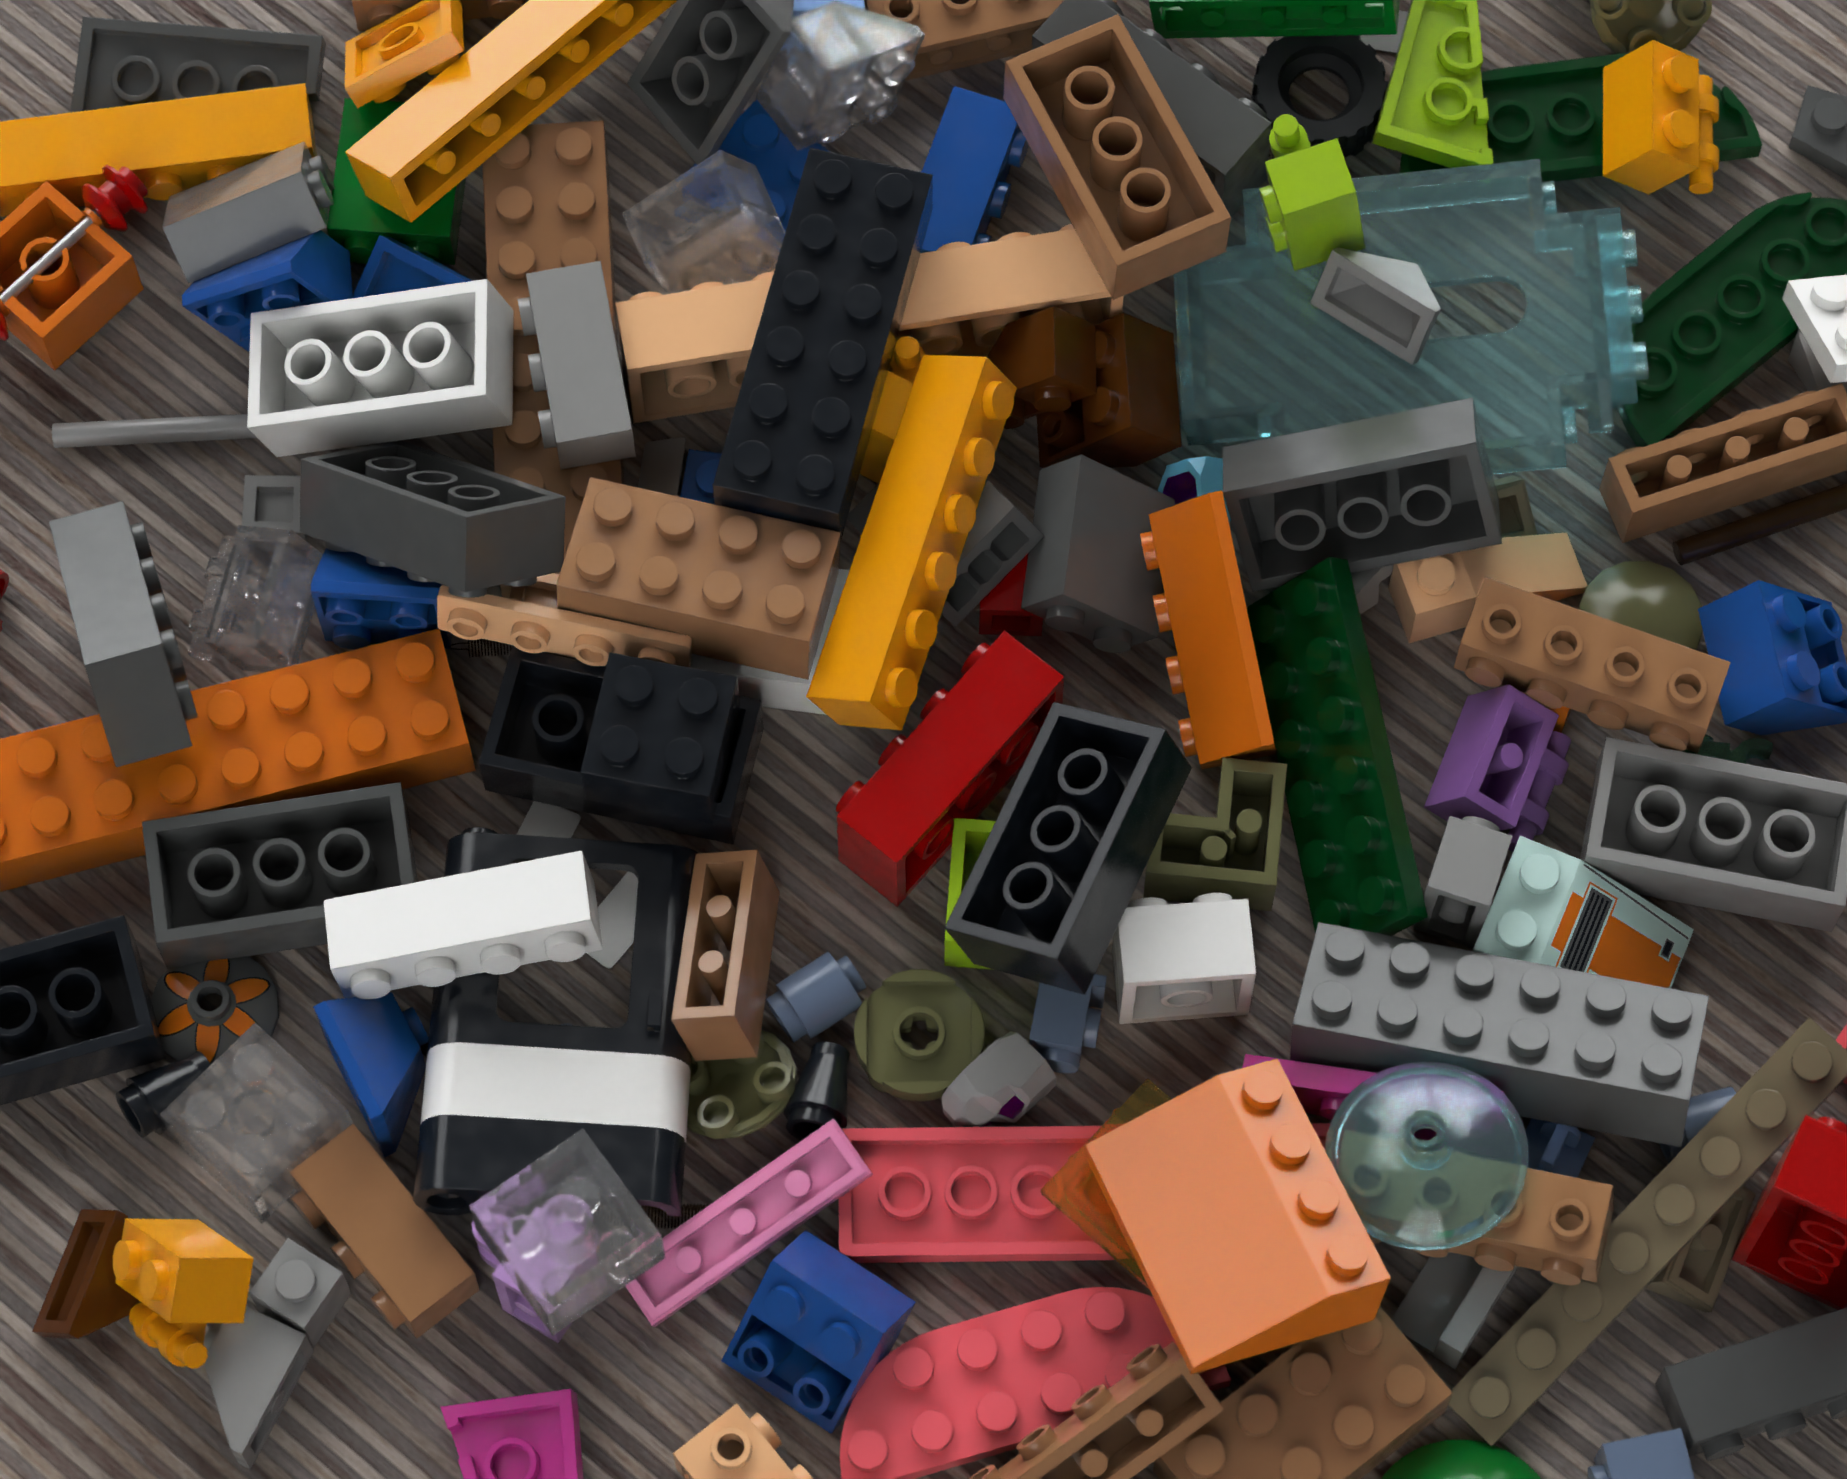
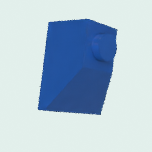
M392 992L376 999L349 997L326 1000L313 1006L327 1046L383 1157L385 1158L395 1153L426 1070L420 1046L428 1043L429 1038L415 1009L410 1007L401 1011Z

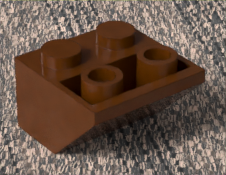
M1120 313L1095 325L1097 393L1072 402L1071 407L1066 410L1044 412L1036 415L1039 464L1041 468H1046L1081 454L1109 468L1135 467L1182 446L1174 333L1126 313Z

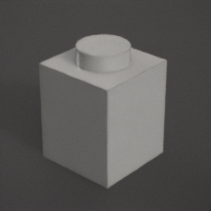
M287 1238L249 1292L258 1312L306 1334L313 1348L352 1294L343 1272L290 1238Z

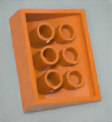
M1278 1058L1216 1075L1085 1145L1083 1153L1190 1374L1375 1319L1391 1277Z

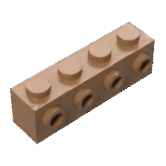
M864 0L865 27L882 84L886 86L1031 51L1032 35L1064 0Z
M1840 383L1818 391L1803 392L1787 401L1759 410H1747L1731 419L1704 428L1688 429L1672 438L1645 447L1629 448L1616 456L1610 457L1599 490L1622 543L1847 471L1846 390L1843 384Z
M1485 577L1461 639L1454 668L1464 671L1469 679L1484 686L1498 687L1509 684L1547 708L1556 709L1564 706L1587 714L1593 723L1611 730L1627 728L1649 736V739L1661 748L1677 751L1687 749L1698 753L1731 662Z
M1348 1132L1338 1176L1373 1244H1378L1382 1241V1238L1408 1243V1247L1411 1250L1429 1257H1446L1448 1252L1474 1257V1261L1477 1264L1496 1271H1511L1514 1269V1266L1541 1271V1275L1544 1278L1559 1284L1577 1285L1580 1284L1581 1280L1597 1283L1614 1209L1613 1185Z
M1171 1342L1163 1349L1159 1344H1155L1136 1355L1126 1366L1129 1374L1109 1389L1104 1384H1100L1079 1397L1071 1407L1075 1414L1052 1429L1049 1424H1046L1028 1434L1016 1447L1020 1454L999 1469L993 1464L986 1466L969 1479H1131L1221 1413L1224 1408L1199 1373L1190 1374L1174 1342Z

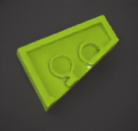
M1411 0L1372 144L1489 179L1494 169L1492 149L1488 147L1486 124L1489 120L1487 98L1483 97L1481 77L1483 54L1477 0Z

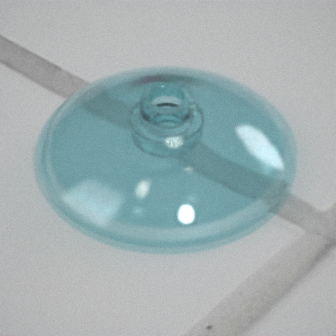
M1413 1062L1397 1065L1383 1070L1362 1082L1344 1099L1337 1109L1329 1126L1325 1143V1151L1367 1233L1388 1244L1414 1250L1451 1248L1470 1242L1490 1231L1503 1220L1517 1202L1528 1170L1527 1136L1522 1120L1512 1102L1496 1085L1481 1075L1460 1066L1441 1062ZM1422 1128H1429L1437 1133L1434 1138L1427 1141L1419 1140L1413 1136L1417 1130Z

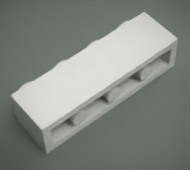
M582 850L324 900L330 970L344 998L376 999L387 995L390 990L416 985L438 987L449 984L458 977L484 972L496 975L506 974L515 971L520 965L547 960L569 962L579 959L585 953L603 950L595 884Z

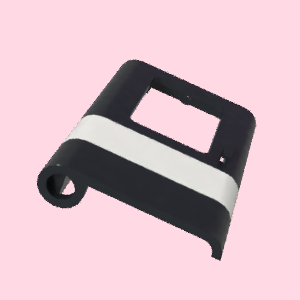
M484 827L467 828L461 834L449 840L444 877L581 850L590 869L622 870L635 874L638 879L629 1011L627 1022L619 1028L508 1022L499 1018L496 1013L500 974L496 975L486 972L455 978L451 983L443 986L433 987L413 1197L418 1207L434 1214L463 1215L479 1208L481 1196L652 1206L663 1209L667 1212V1215L681 1216L692 1055L673 1024L671 1017L695 855L699 854L697 851L684 846L498 834L494 830ZM647 1027L654 1028V1031L647 1030ZM449 1194L457 1195L460 1197L449 1198Z

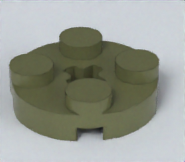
M911 969L895 973L882 981V986L873 991L868 999L867 997L864 999L856 1014L854 1044L859 1064L868 1075L869 1082L875 1089L903 1100L920 1102L942 1098L948 1086L984 1049L985 1027L979 1005L972 996L970 999L963 989L956 986L955 980L941 972L928 969ZM914 1021H925L928 1032L938 1033L937 1040L927 1043L926 1049H913L910 1042L902 1041L901 1033L911 1032Z

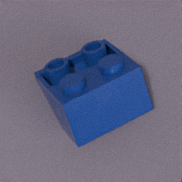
M319 230L194 281L182 294V306L245 350L250 351L251 313L353 298L350 252Z
M325 549L312 578L310 591L325 641H333L339 647L355 650L370 646L371 644H379L438 629L437 596L442 584L411 580L407 578V571L396 567L370 565L366 563V556L355 552H338ZM440 630L445 649H450L452 633Z
M1758 580L1698 608L1708 654L1731 662L1718 698L1725 726L1759 735H1768L1847 723V663L1840 639L1843 630L1841 620L1834 610L1832 602Z
M805 1230L771 1261L721 1361L832 1434L847 1415L854 1396L874 1367L890 1353L916 1302Z

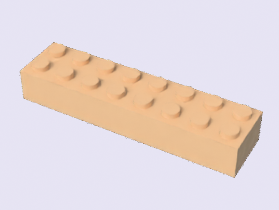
M1072 223L1062 227L1059 231L1031 235L1027 232H1013L993 242L974 245L966 242H952L939 247L936 251L920 253L897 340L903 336L914 337L926 355L987 357L1007 323L1051 306H1056L1097 325L1122 313L1124 296L1115 300L1112 299ZM774 272L760 274L751 281L727 285L714 281L704 282L694 286L690 291L665 295L659 292H642L632 296L628 301L615 302L622 359L634 423L736 406Z

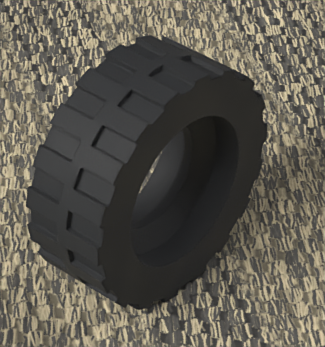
M1358 35L1284 36L1278 41L1274 39L1267 46L1266 54L1260 56L1256 67V74H1254L1251 98L1267 115L1268 121L1271 122V130L1277 117L1283 114L1292 115L1305 129L1311 146L1337 138L1345 158L1349 155H1357L1363 151V147L1367 142H1372L1388 81H1384L1386 70L1383 62L1378 61L1376 51L1370 44L1366 45L1363 43ZM1310 70L1332 72L1340 77L1347 86L1349 92L1348 104L1340 114L1326 120L1307 118L1301 115L1290 101L1289 89L1292 82L1299 75Z

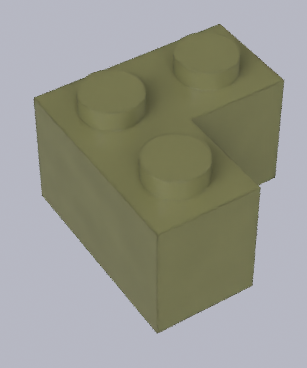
M1223 757L1215 817L1170 814L1146 865L1143 898L1154 897L1162 898L1166 901L1193 903L1194 898L1203 894L1226 893L1232 896V900L1249 899V909L1272 911L1277 886L1287 764Z

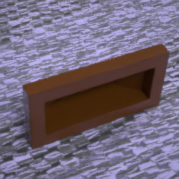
M81 1209L32 1332L42 1337L80 1339L129 1316L133 1306L141 1303L115 1283L116 1276L113 1271V1252L117 1242L122 1240L124 1221L129 1219L127 1215L118 1210Z

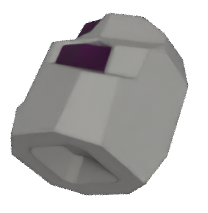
M1010 1031L987 1047L948 1086L942 1095V1111L954 1126L987 1127L993 1122L1014 1124L1056 1086L1057 1076L1046 1059L1019 1033Z

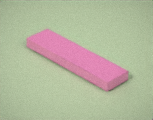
M833 1118L615 1272L650 1324L656 1327L873 1174L837 1121Z

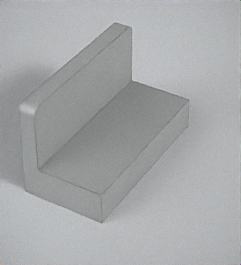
M1448 1252L1446 1257L1441 1258L1429 1257L1391 1320L1412 1344L1456 1370L1519 1266H1514V1269L1511 1271H1496L1477 1264L1474 1261V1257Z

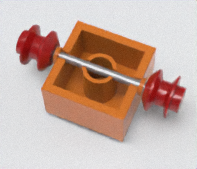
M109 165L102 167L106 182L99 188L88 183L82 186L83 200L86 207L83 211L79 210L46 181L0 222V339L6 341L9 338V330L54 371L143 290L133 256L102 230L105 227L115 231L126 232L128 225L124 215L131 209L141 214H145L148 211L147 204L143 199L148 194L145 185L131 170L124 166L118 171Z

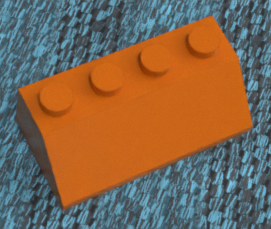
M1223 491L1210 492L1148 514L1152 531L1140 533L1147 571L1160 568L1164 593L1152 596L1160 633L1173 632L1177 655L1165 657L1172 694L1185 693L1190 717L1178 720L1185 757L1198 755L1199 764L1203 770L1221 766L1223 757L1252 760L1276 755Z

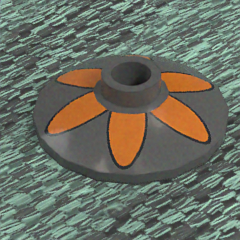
M250 956L206 961L169 968L157 981L151 998L164 1052L175 1061H179L200 1051L208 1059L215 1072L233 1070L254 1059L272 1039L279 1018L277 989L266 969ZM215 993L223 997L221 1005L216 1010L205 1011L200 1008L201 1000L208 994Z

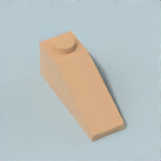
M1565 532L1502 537V544L1394 564L1388 589L1410 644L1465 628L1485 577L1554 601L1583 594L1588 585L1568 534Z

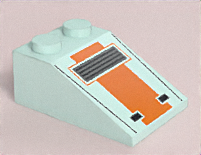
M1520 836L1473 951L1671 988L1694 929L1583 860Z

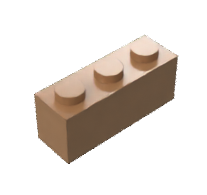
M758 849L699 853L695 855L671 1017L673 1024L695 1061L758 1057L780 891Z
M354 1124L350 1125L290 1171L298 1191L297 1194L290 1198L292 1203L314 1230L323 1223L338 1241L330 1248L332 1253L354 1280L364 1273L378 1290L370 1299L394 1330L404 1323L417 1339L480 1290L473 1270L426 1212L415 1204L413 1196Z

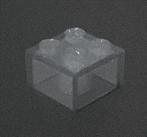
M256 1022L160 1114L170 1137L261 1224L297 1190L290 1171L353 1124L348 1109Z
M583 1128L469 1206L476 1230L552 1336L665 1258L662 1235Z

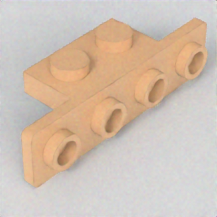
M552 573L538 576L537 582L534 585L512 586L509 598L490 594L473 598L458 597L450 594L449 587L445 585L440 586L438 592V628L442 631L451 632L461 639H485L505 643L527 653L548 652L576 658L590 666L607 665L609 653L611 652L691 668L692 638L688 635L558 609L556 584L559 574Z

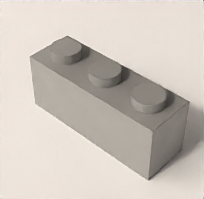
M601 261L526 273L530 297L517 300L524 336L536 334L540 353L528 355L534 392L547 390L550 409L538 411L544 449L557 447L561 469L636 457L631 420Z

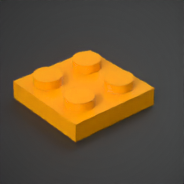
M422 0L345 42V90L357 108L372 100L375 103L386 102L397 96L405 88L406 82L424 72H427L429 75L438 74L459 58V54L464 51L463 13L460 1Z

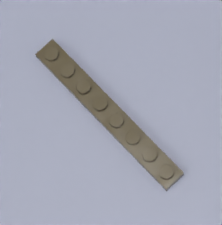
M1809 1017L1610 1224L1597 1283L1581 1280L1580 1284L1564 1285L1554 1282L1452 1388L1453 1394L1447 1407L1485 1443L1491 1447L1496 1445L1797 1131L1805 1115L1811 1116L1847 1079V1050Z

